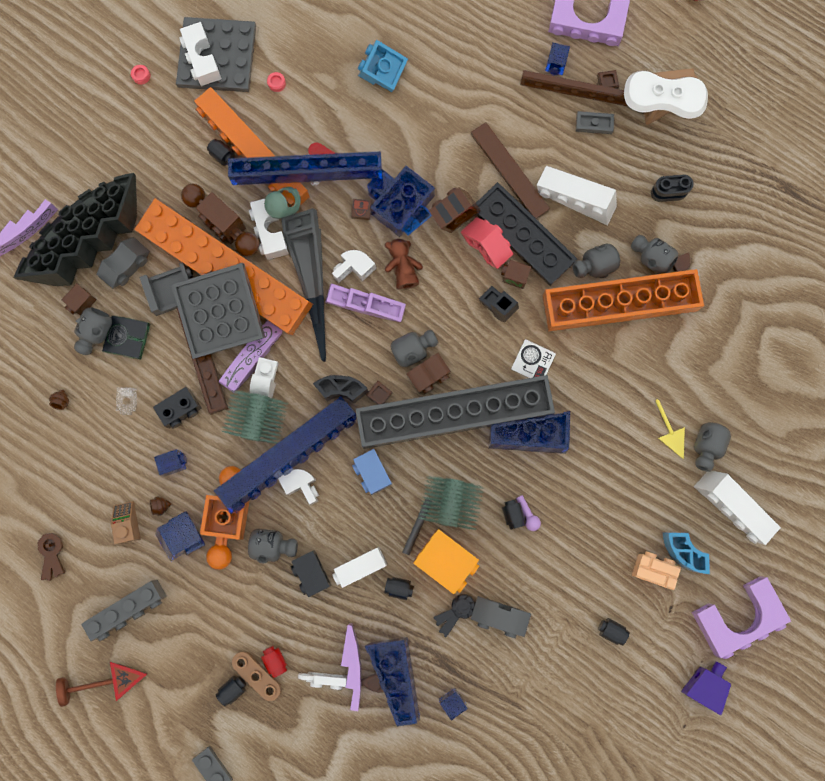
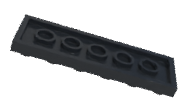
M498 182L476 202L481 210L476 215L482 220L486 219L492 225H498L503 231L502 236L511 244L510 248L531 266L549 286L577 261V258Z

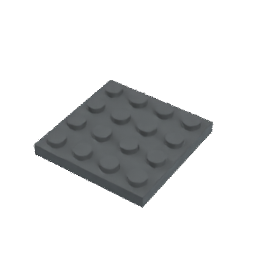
M184 17L183 28L201 22L210 48L204 49L200 56L213 55L222 79L201 86L199 81L194 80L191 69H193V65L188 63L185 53L188 52L187 48H183L181 44L176 79L177 87L209 89L211 87L213 90L249 92L256 23L254 21Z
M244 263L171 285L193 359L266 338Z

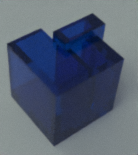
M187 511L158 527L155 533L170 561L184 553L189 555L205 546Z

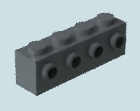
M152 580L86 620L81 625L90 641L98 639L100 642L109 637V632L116 629L118 631L128 625V620L132 618L136 620L145 614L144 611L149 607L154 609L162 604L161 600L166 598L167 595L159 581Z

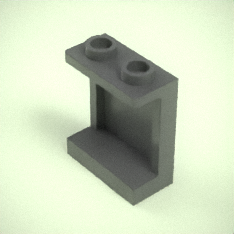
M183 262L179 263L180 267L156 276L148 277L144 275L139 277L150 310L154 315L158 316L178 308L171 285L193 277L191 268L187 267Z

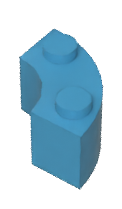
M663 533L665 547L677 564L692 572L710 574L709 554L703 553L694 547L690 541L689 533Z

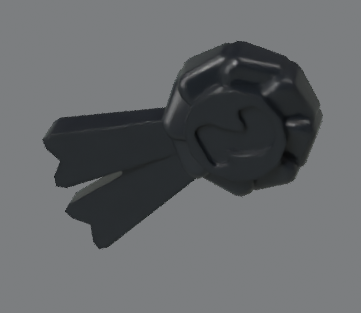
M458 595L453 599L452 609L434 616L437 626L447 621L439 630L440 633L444 634L445 638L449 635L459 618L467 619L472 616L476 602L470 595Z

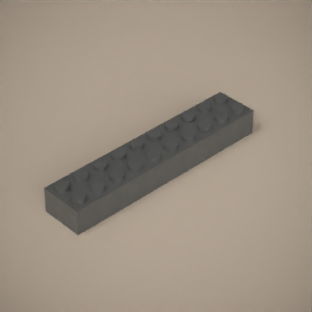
M548 375L356 408L363 449L543 418L555 414Z

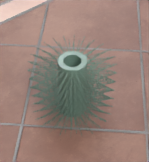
M238 391L239 396L233 394L234 397L238 398L236 400L231 399L236 402L233 405L237 406V408L229 407L234 412L230 410L227 412L236 415H227L233 419L225 420L237 424H224L236 428H223L238 433L222 432L240 436V438L279 444L267 440V438L272 440L280 439L264 434L277 436V434L269 432V430L273 432H279L280 430L269 427L281 428V426L279 427L275 424L283 423L272 419H281L277 415L282 416L283 414H278L276 411L284 412L280 408H286L283 405L285 403L282 400L277 401L274 398L254 393L249 394V392L242 391L241 393Z
M429 476L434 482L426 480L431 486L427 485L433 488L431 490L428 488L427 491L435 492V494L425 492V495L432 496V498L423 497L426 500L430 499L429 502H425L430 505H423L422 507L434 510L423 509L422 511L431 514L420 513V515L431 518L420 517V519L436 522L439 525L476 530V528L458 525V523L473 526L475 523L465 521H477L469 518V516L477 517L470 513H477L478 511L470 509H480L474 506L479 504L472 501H482L479 498H473L475 496L481 497L477 494V492H481L476 490V487L480 488L472 483H466L461 480L435 478V476L432 478Z

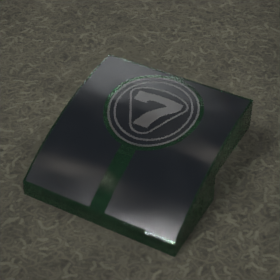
M112 315V325L105 338L102 352L141 360L151 324Z

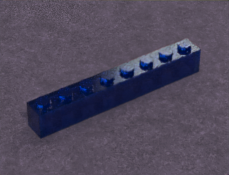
M381 151L231 158L228 159V177L232 185L383 178Z
M342 396L215 489V494L230 514L239 512L244 508L246 502L259 497L262 490L275 485L278 478L282 475H288L298 463H304L311 453L320 451L327 441L336 439L343 429L353 426L356 420V413Z

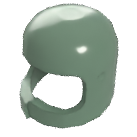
M284 187L278 191H273L266 196L264 201L266 212L269 216L276 219L295 214L301 204L299 192L296 188ZM284 190H287L294 196V206L288 207L285 197L281 194Z

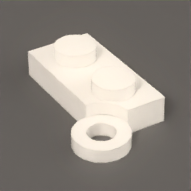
M308 672L299 673L298 679L310 682L311 687L321 688L322 685H330L331 689L341 690L342 687H346L347 675Z

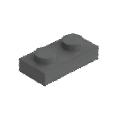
M578 111L576 114L575 132L612 134L614 131V114Z
M211 746L192 759L206 781L233 780Z

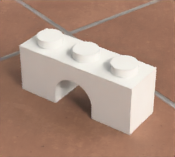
M201 22L181 28L182 37H179L182 47L187 48L188 52L185 53L188 63L193 65L191 73L194 80H198L201 86L221 80L222 78L213 55L200 56L204 49L210 48Z
M265 199L251 202L252 209L249 210L251 220L256 222V227H254L255 235L257 238L260 237L261 240L259 245L261 255H265L267 260L288 255L289 252L282 231L276 233L267 231L269 224L279 219L268 215L264 207Z

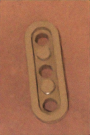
M241 651L233 657V669L263 699L273 701L279 697L281 693L280 683L271 674L269 675L268 671L250 653ZM239 659L245 661L244 666L239 665ZM254 673L259 675V680L253 679ZM268 687L273 688V694L267 692Z

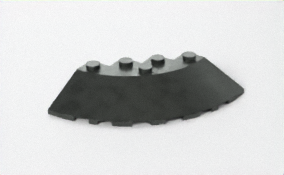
M129 173L114 177V180L107 184L105 182L99 183V187L95 190H86L78 196L79 200L71 206L66 205L59 211V216L51 224L48 222L39 232L41 234L40 238L35 243L32 242L29 248L31 250L27 257H23L13 278L52 286L72 285L77 269L92 268L97 252L113 249L117 234L133 232L137 219L136 175Z

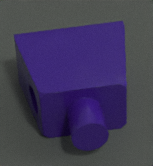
M715 661L711 671L699 667L681 692L715 713L722 715L731 687V683L722 679L727 667Z

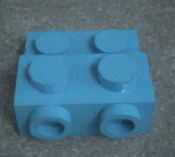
M376 40L373 45H368L365 51L367 55L366 60L362 59L357 68L360 71L358 76L373 85L377 83L392 92L408 58Z

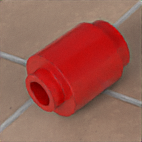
M271 646L263 651L264 655L261 656V659L269 675L271 674L275 678L287 671V663L279 647L274 648V646Z

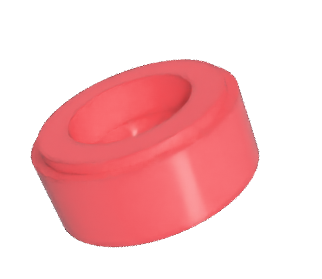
M136 65L131 70V77L135 83L143 85L150 80V72L146 66Z
M273 72L267 78L268 87L274 92H280L286 86L285 78L279 72Z

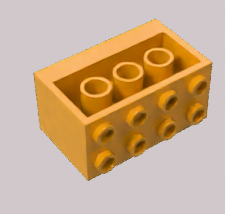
M437 529L415 558L413 564L452 594H455L456 591L460 593L466 586L467 582L465 579L469 574L473 576L477 571L479 559Z

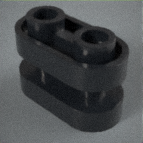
M688 175L662 176L652 187L651 197L657 202L683 200L694 186L693 179Z

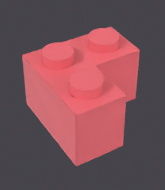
M476 217L461 231L468 245L479 250L487 264L496 269L513 255L510 249L511 244L502 236V229L496 224H490L486 219L482 220Z

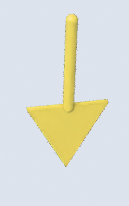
M656 399L655 402L670 433L658 439L684 459L685 427L673 432L659 399Z

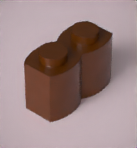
M436 353L413 368L406 375L419 394L423 392L425 395L434 389L433 385L439 382L442 384L450 378L448 375L451 371L439 353Z

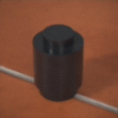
M213 139L207 146L209 155L221 165H230L234 161L235 152L221 140Z
M516 499L504 502L505 506L502 507V511L509 529L525 526L521 502L516 503Z
M396 577L387 578L384 593L389 594V597L407 601V597H412L414 586L410 585L411 581Z
M607 618L606 621L603 619L598 627L599 635L616 645L620 644L623 646L630 634V631L626 630L625 626L610 618Z
M232 676L218 689L216 698L225 707L228 704L231 705L246 692L245 681L240 676Z

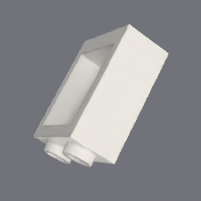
M378 547L335 568V573L332 575L336 584H341L343 588L388 564Z

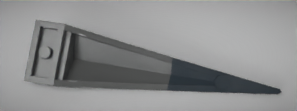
M312 208L281 219L283 236L293 260L304 297L313 304L309 314L321 360L326 362L321 229L318 224L317 210Z

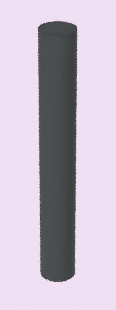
M420 510L402 553L410 555L424 523V520L420 519V517L426 518V516L420 515V513L427 514L428 512Z

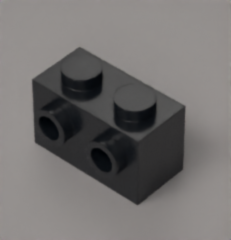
M184 387L155 405L153 409L164 427L174 429L180 426L184 419L196 416L202 407L191 389Z

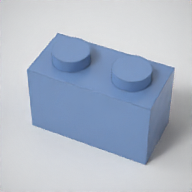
M374 449L353 459L355 464L352 467L357 476L361 474L364 480L361 484L366 493L370 492L373 495L392 485Z

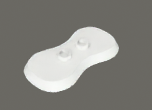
M637 71L632 73L625 83L624 98L626 104L638 112L666 110L680 117L691 119L699 117L705 111L708 102V92L705 84L697 78L665 79L648 71Z

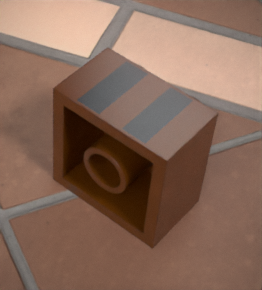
M460 187L451 189L447 193V197L436 201L429 210L439 227L449 233L454 232L481 211L471 195Z

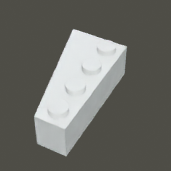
M712 470L706 472L694 486L727 516L738 529L747 534L746 537L754 544L766 545L781 528L726 473Z

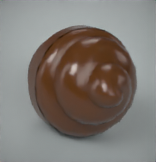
M59 390L49 397V405L54 409L64 410L69 404V398L65 390Z
M159 496L150 500L152 515L157 514V516H161L171 506L169 501Z

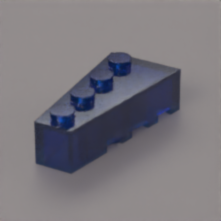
M570 411L537 418L532 417L520 421L515 420L491 424L488 449L566 454L570 444Z
M408 637L368 643L365 645L366 651L369 653L372 666L377 673L380 686L385 693L396 725L417 724L420 720Z

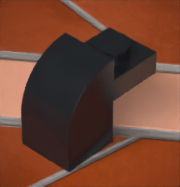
M493 286L479 298V301L501 322H506L519 309L518 302L505 291L500 293Z

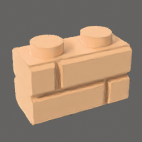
M645 551V555L638 554L632 573L633 577L671 590L675 589L681 567L675 565L676 561L664 558V561L656 559V554Z

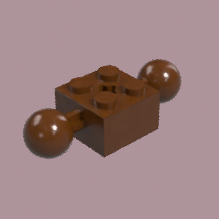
M188 184L182 189L181 199L183 203L188 207L196 208L200 213L198 217L203 221L202 223L209 230L212 229L219 239L223 242L227 240L230 244L235 241L237 251L243 256H252L258 251L260 243L257 236L251 232H243L246 227L241 218L213 192L206 197L204 189L198 184Z

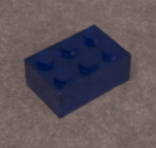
M405 166L371 205V215L400 237L434 198L435 187L408 166Z

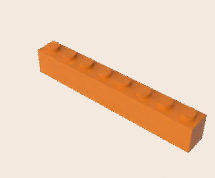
M211 87L194 100L197 106L195 109L202 118L206 117L209 120L207 122L214 131L217 129L221 133L219 136L226 144L229 142L232 145L231 149L238 157L241 155L244 158L243 162L249 169L253 168L256 171L255 174L261 182L266 181L269 185L267 187L271 192L278 191L284 187L296 188L300 195L301 204L310 197L308 190ZM284 190L281 194L285 197L288 207L294 206V196L292 193Z

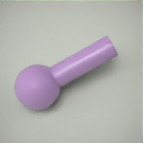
M523 495L516 498L518 503L521 502L522 510L526 517V528L530 531L538 530L541 526L540 519L532 514Z

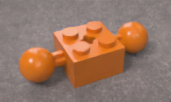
M236 466L224 468L219 475L220 485L224 488L223 497L206 495L200 535L216 537L215 545L208 550L206 555L208 565L216 570L226 568L232 560V553L227 547L228 538L244 540L249 501L234 499L235 491L244 482V474ZM227 513L228 520H226L225 522V520L222 519V515H226Z

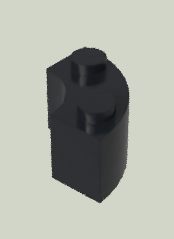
M330 375L313 383L327 402L333 398L342 397L349 399L355 404L369 392L363 383L350 376Z

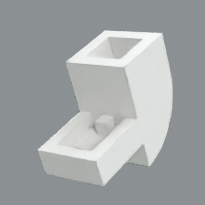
M350 250L341 254L344 263L337 264L333 269L332 275L340 283L353 271L363 281L376 269V265L365 253L358 250Z
M259 357L255 373L252 374L250 393L273 397L276 386L274 379L279 364L277 361Z
M295 469L277 477L286 495H291L302 489L309 505L318 502L316 497L319 494L314 485L310 486L316 479L310 473Z

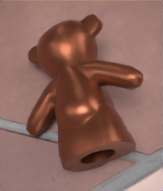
M394 239L391 242H386L384 246L386 249H389L392 260L386 265L385 272L388 273L394 269L397 281L396 289H409L419 285V279L414 268L422 270L423 266L420 262L408 256L409 247L411 246L410 241Z

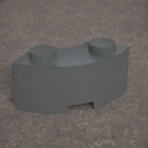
M134 237L121 241L118 248L108 258L102 260L96 275L112 289L119 285L124 286L129 278L147 263V256L150 251Z
M477 596L471 620L478 622V627L489 630L490 626L505 631L504 635L516 639L517 635L525 637L531 613Z

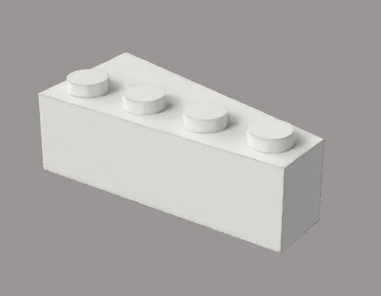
M548 166L545 167L537 183L538 193L542 197L550 198L607 226L617 207L615 189Z

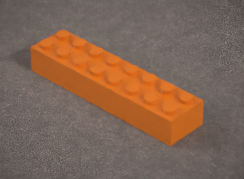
M697 269L546 289L543 293L548 332L697 312L704 307Z

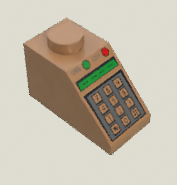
M134 501L113 507L111 528L114 544L141 540Z

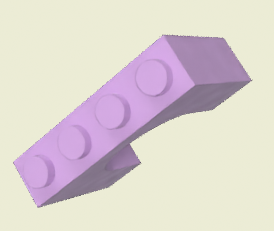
M555 0L548 32L555 35L570 36L573 39H585L593 43H605L608 46H619L623 37L630 0H610L607 16L598 23H586L580 20L573 9L574 0Z
M760 576L743 585L755 608L754 622L745 631H731L724 623L714 604L708 603L692 612L716 657L727 659L734 655V651L750 647L752 645L751 642L763 640L769 636L768 633L774 630L780 631L786 628L787 623L791 622L767 577Z

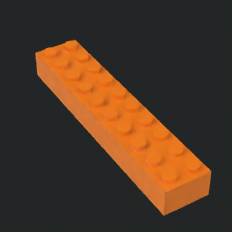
M154 198L134 229L200 275L244 263L258 313L290 335L295 333L313 306L311 302L156 198Z

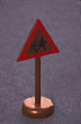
M110 661L112 679L70 688L66 678H57L56 695L59 706L62 707L69 704L70 693L109 684L114 686L115 699L117 701L144 678L147 673Z

